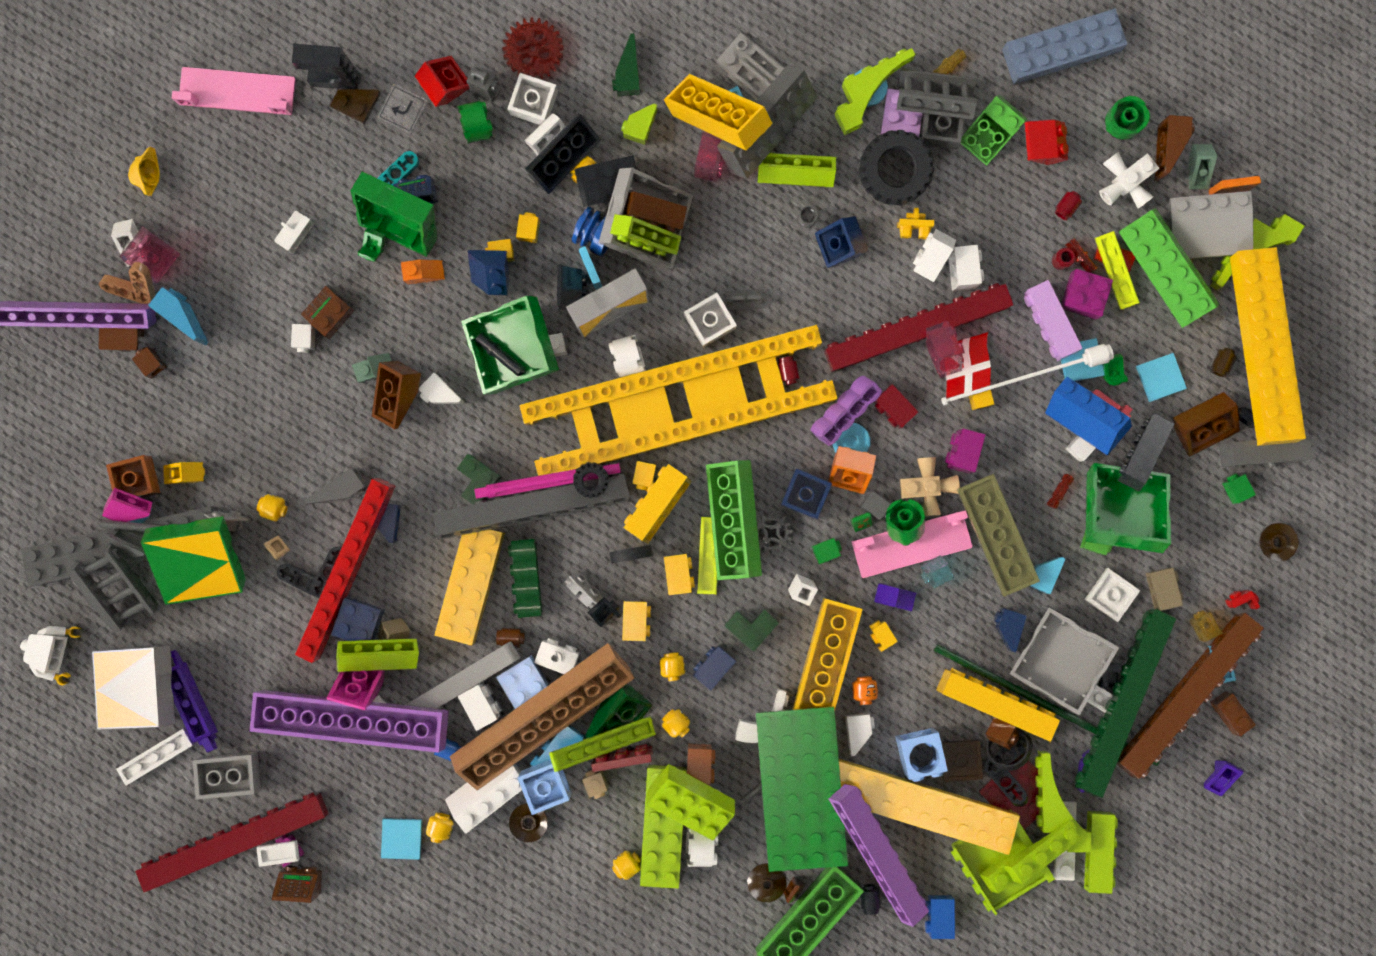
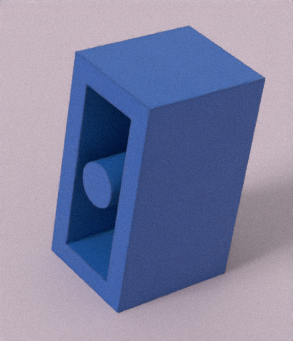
M928 895V901L925 904L929 910L928 921H925L926 933L929 934L931 939H955V899L952 895Z

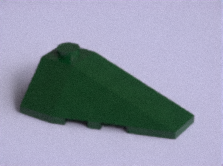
M626 684L601 702L583 740L629 724L632 721L640 720L653 705L634 688Z

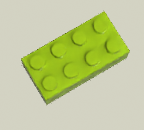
M670 764L667 765L647 790L646 805L712 841L735 815V799Z

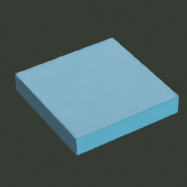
M585 246L579 248V253L595 290H598L602 285Z
M1097 338L1080 341L1083 349L1062 359L1061 363L1064 364L1083 358L1082 354L1085 353V349L1098 345ZM1084 362L1063 368L1064 378L1069 377L1075 382L1105 376L1102 364L1089 367Z
M1174 353L1136 366L1149 402L1187 389Z
M383 818L381 858L420 859L422 819Z

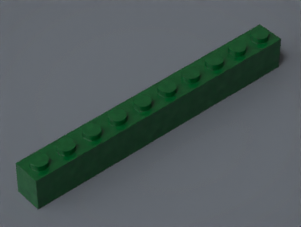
M1150 609L1144 613L1142 617L1143 624L1137 630L1134 637L1136 639L1135 643L1127 653L1128 660L1122 666L1121 677L1113 687V696L1106 703V713L1098 723L1099 730L1090 742L1091 749L1083 759L1084 766L1082 771H1079L1076 776L1075 782L1077 783L1075 787L1096 797L1103 798L1176 618L1157 609Z

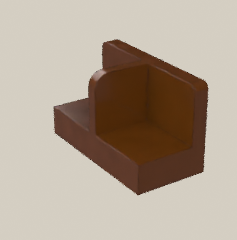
M99 328L98 348L100 350H118L121 352H126V350L137 351L139 337H144V330L141 328Z

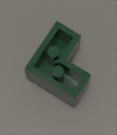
M467 454L457 467L458 471L472 480L461 497L473 505L475 502L487 498L476 499L474 489L498 483L502 477L471 454Z
M763 609L752 623L736 611L724 626L754 652L779 622Z

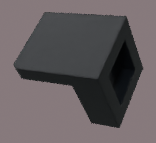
M1109 664L1099 680V687H1114L1115 683L1119 681L1118 672L1122 671L1121 664Z

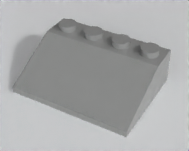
M1251 191L1170 198L1168 204L1170 230L1189 259L1232 256L1237 251L1253 249V205Z

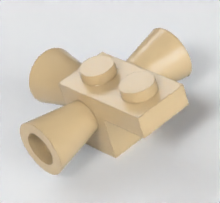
M936 457L919 458L917 461L922 477L900 479L901 499L924 497L923 509L925 516L941 515L936 496H940L941 492L959 494L957 491L960 488L958 475L940 480L939 476H934Z

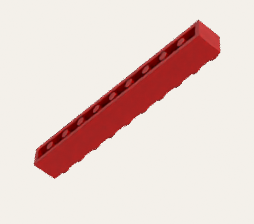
M381 478L371 480L295 653L296 656L311 663L320 659L334 628L343 599L347 598L396 487L395 485Z

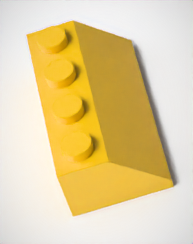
M669 464L667 467L663 466L661 468L657 481L649 485L645 498H641L635 506L637 509L633 515L629 514L624 521L626 525L623 528L649 544L692 483L687 476Z

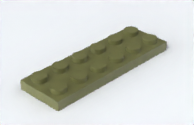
M991 474L958 488L959 496L1002 596L1005 597L1040 582L995 475Z

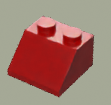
M452 56L426 61L415 74V78L435 107L448 104L470 89L467 84V77Z
M1058 120L1025 122L1028 161L1051 165L1068 160L1069 148L1066 141L1067 127L1065 122Z

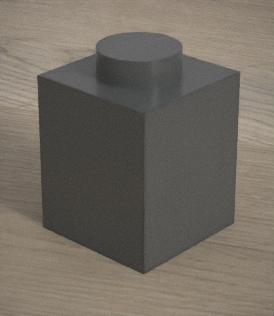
M871 491L860 505V508L869 512L875 519L881 520V518H886L887 508L891 504L874 491Z

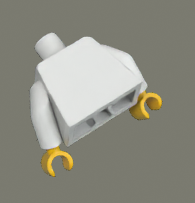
M48 626L39 630L37 634H31L28 640L22 641L20 648L25 651L23 660L29 664L35 676L51 681L55 679L62 686L68 683L62 680V676L66 678L71 677L68 672H63L60 675L55 673L60 671L68 639L65 635H69L71 638H79L80 636L73 634V630L81 629L80 627L76 626L66 629V627Z

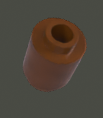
M502 628V630H497L496 645L502 647L511 641L515 648H520L521 644L525 642V633H522L521 629Z

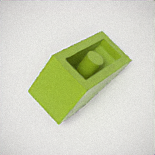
M656 104L649 105L629 115L627 121L624 120L621 128L624 138L643 145L646 144L658 110Z

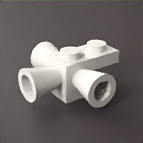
M1119 152L1103 163L1105 167L1117 176L1112 181L1113 184L1099 191L1105 203L1112 205L1120 195L1124 196L1130 192L1139 209L1154 197L1139 185L1159 169L1149 154H1146L1128 169Z

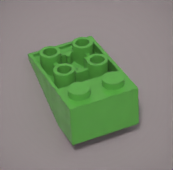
M997 95L961 137V144L987 166L1026 122L1027 118L1001 95Z

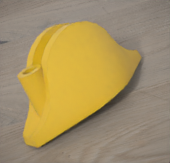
M151 146L141 156L135 157L128 172L130 182L140 187L147 196H152L160 178L156 151Z

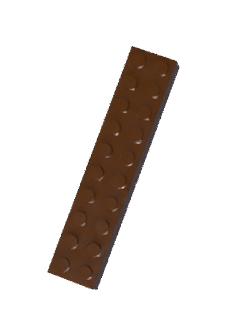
M1246 613L1234 615L1209 645L1211 648L1209 649L1208 647L1136 733L1126 748L1122 750L1116 765L1133 778H1145L1151 770L1149 768L1153 762L1157 763L1162 758L1163 754L1161 752L1165 747L1169 748L1175 742V735L1186 729L1188 726L1186 722L1189 718H1194L1201 710L1199 706L1203 701L1205 703L1209 701L1213 696V693H1211L1215 687L1219 688L1224 683V676L1227 672L1231 673L1238 665L1236 663L1237 660L1248 654L1250 651L1248 647L1251 643H1256L1263 635L1261 631L1264 627Z

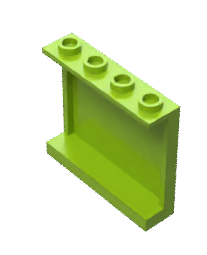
M1019 821L1009 855L962 840H957L951 844L953 848L951 854L956 862L961 861L964 866L961 868L967 879L969 877L972 878L974 882L972 887L977 895L982 894L985 899L982 901L988 912L992 910L994 915H997L996 910L1045 880L1048 883L1055 880L1053 874L1046 866L1024 884L1013 882L998 894L991 892L980 877V874L992 864L1007 859L1033 845Z

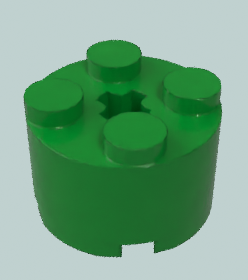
M1126 96L1118 100L1106 114L1105 125L1107 132L1120 140H1128L1135 137L1149 122L1150 112L1145 106L1146 103L1136 96Z
M476 101L457 106L458 113L461 114L460 122L465 139H467V144L490 139V136H493L491 121L486 120L488 112L485 101Z
M901 499L893 502L887 508L886 530L890 538L904 546H908L923 536L925 532V514L923 507L918 502L910 499L902 501Z

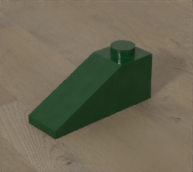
M634 33L630 34L615 71L616 79H612L613 91H617L618 97L640 95Z

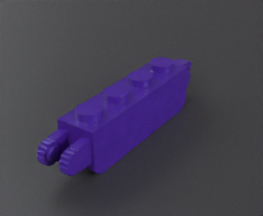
M173 650L171 651V657L175 666H171V689L174 703L191 740L194 743L198 742L199 745L203 744L206 752L209 753L218 748L214 740L217 738L215 733L218 730L187 663H183L179 653Z

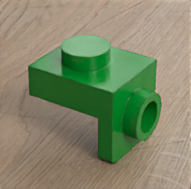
M367 228L364 232L363 245L358 251V256L375 262L383 252L386 234Z
M1121 354L1114 355V358L1108 363L1102 364L1105 375L1103 379L1109 385L1117 386L1121 385L1122 382L1128 381V377L1124 374L1123 356Z

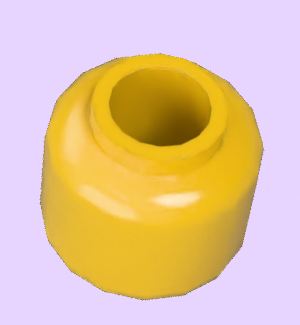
M272 494L261 497L257 504L259 515L271 521H278L281 517H285L288 507L285 506V500Z
M679 652L663 654L664 657L659 660L661 676L668 678V681L680 680L679 676L684 675L686 672L684 657L679 655Z
M671 709L662 718V727L672 738L678 736L682 738L690 730L688 728L690 719L680 709L675 711Z
M435 813V815L429 818L426 834L431 838L432 842L442 843V840L450 838L453 828V821L450 819V816L444 813Z
M626 850L613 860L614 866H612V869L620 880L622 878L629 880L641 870L639 864L641 859L636 852L631 853Z

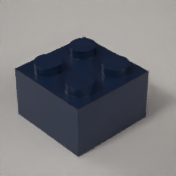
M795 469L780 505L816 520L819 517L832 483Z
M350 597L344 598L331 635L348 641L375 640L385 609Z

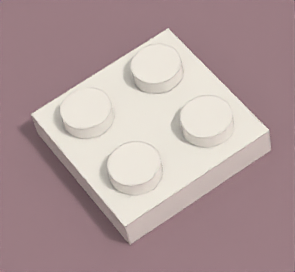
M1106 568L1085 600L1114 621L1119 622L1140 590L1109 568Z

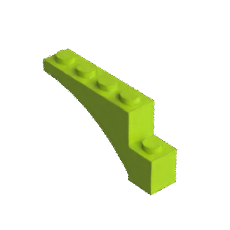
M912 48L907 51L902 49L895 54L896 56L890 59L886 57L880 60L878 65L874 67L871 65L861 70L862 73L857 75L851 74L844 79L842 89L850 104L846 102L838 106V110H836L834 115L844 136L862 128V117L872 96L890 75L913 61L915 53Z
M1286 214L1278 218L1275 217L1270 226L1255 218L1253 219V249L1270 248L1280 244L1288 246L1296 241L1304 225ZM1231 256L1223 257L1221 269L1216 270L1211 277L1213 282L1210 287L1215 290L1222 288L1232 275Z
M1038 751V756L1035 757V765L1038 768V776L1035 778L1036 787L1039 788V795H1036V806L1039 807V815L1036 816L1037 827L1044 833H1051L1068 820H1072L1083 837L1066 851L1091 852V832L1083 829L1076 822L1058 793L1051 768L1050 753Z
M1068 820L1033 845L1007 859L992 864L980 874V877L991 892L999 894L1013 882L1020 884L1027 882L1083 836L1073 821Z

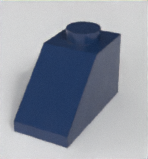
M388 504L378 526V529L389 543L397 542L401 505Z
M1001 608L1000 611L996 612L994 622H996V628L1007 649L1016 653L1027 616Z

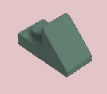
M390 354L367 357L368 360L352 364L357 382L362 383L377 378L379 362L392 361Z

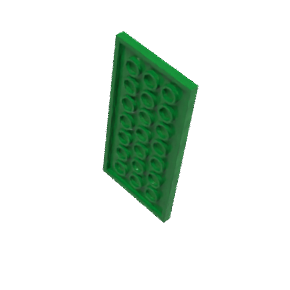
M834 706L756 712L769 872L848 866L845 827L829 801V798L841 788Z

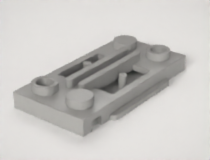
M742 33L736 37L716 60V63L728 72V77L756 101L784 70L780 63Z

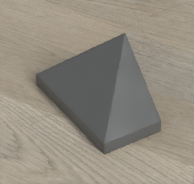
M114 529L108 536L109 541L114 547L122 552L124 559L145 555L141 544L143 534L134 530Z

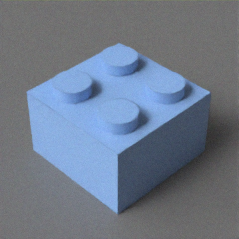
M532 655L496 677L515 709L549 686L540 668L534 663L535 660Z

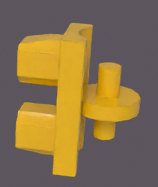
M914 208L913 213H906V218L908 219H899V222H897V228H900V238H911L912 229H919L918 239H926L934 227V220H919L925 219L926 214L919 213V208Z

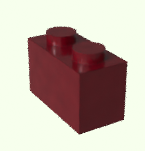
M893 384L874 401L876 404L874 406L880 414L885 413L889 418L887 421L894 428H902L918 413Z

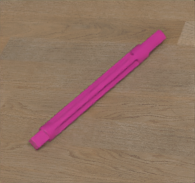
M619 463L602 466L608 475L620 473ZM576 469L489 484L486 487L474 489L476 499L482 497L494 498L572 484ZM588 473L584 476L583 481L598 479V476L595 473Z

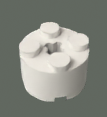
M636 335L617 339L609 343L610 352L616 359L613 362L614 368L619 377L645 371L641 349L636 345V342H638Z
M688 828L689 832L686 834V853L690 855V859H686L687 866L712 867V865H717V853H714V846L718 845V835L712 841Z

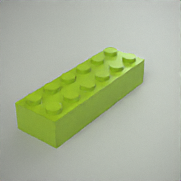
M648 765L640 886L679 889L683 825L646 805L647 790L667 767ZM676 767L686 773V767Z

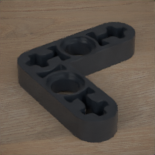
M342 547L331 548L316 577L291 564L280 565L277 568V576L280 580L316 598H320L322 593L318 594L316 587L321 586L323 581H320V578L328 580L324 571L327 567L333 568L334 564L328 562L329 560L331 562L334 561L336 556L333 553L338 552ZM289 568L290 573L296 574L297 571L298 574L295 577L289 575L284 577L282 569ZM302 575L308 578L306 586L299 584V578Z
M1019 735L1017 743L1012 745L1010 750L1003 747L992 758L1000 763L998 761L1000 758L1005 765L1017 763L1026 753L1027 746L1024 747L1020 744V741L1026 742V739ZM1026 735L1027 738H1028V740H1029V742H1030L1031 750H1032V748H1033V742H1032L1031 738H1030L1028 735ZM1013 746H1015L1016 748H1018V750H1019L1020 753L1017 754V752H1016V750L1013 748ZM1005 752H1013L1014 757L1011 760H1005L1003 757ZM989 758L984 765L988 776L1013 805L1017 807L1025 806L1028 802L1026 791L1009 771L998 767L997 771L991 770L990 766L993 763ZM1010 778V786H1001L1002 779ZM1013 789H1015V791L1019 795L1022 794L1023 799L1021 801L1016 799L1015 795L1012 792Z

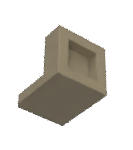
M402 618L384 621L380 624L378 638L379 640L408 639L410 629Z

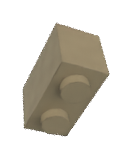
M1167 567L1145 573L1154 609L1162 611L1183 606V593L1178 588L1177 582L1179 577L1174 568Z

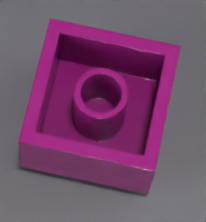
M1075 269L1070 273L1061 303L1063 310L1095 320L1103 316L1113 280Z
M964 428L956 431L955 434L953 433L950 439V444L952 445L951 452H947L945 457L946 468L967 474L976 472L985 434Z

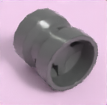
M804 206L798 214V223L804 228L812 227L817 221L818 211L814 206Z

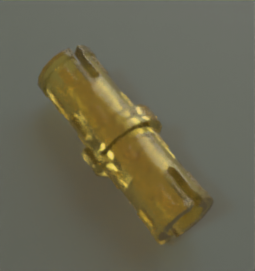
M958 48L949 58H945L942 64L932 73H952L955 67L967 58L965 52Z

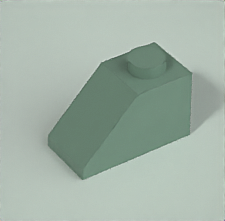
M1192 144L1189 156V189H1209L1217 160V154L1212 144Z

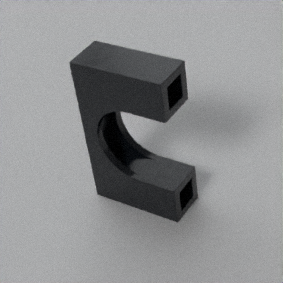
M293 44L292 64L296 69L308 70L307 82L311 87L357 89V85H360L361 75L341 47Z

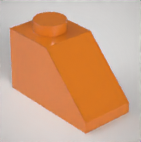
M419 259L401 262L403 281L407 285L445 279L442 260Z

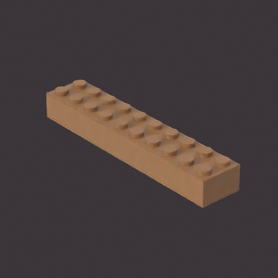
M607 643L453 753L450 759L455 773L478 791L632 681L634 676L628 664Z

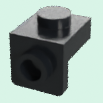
M605 597L587 612L600 627L614 615L618 618L621 617V614L618 612L619 606L613 600L609 602Z

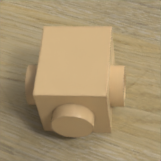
M590 770L586 772L582 781L589 798L594 796L597 799L606 795L605 792L608 791V785L603 771L592 772Z

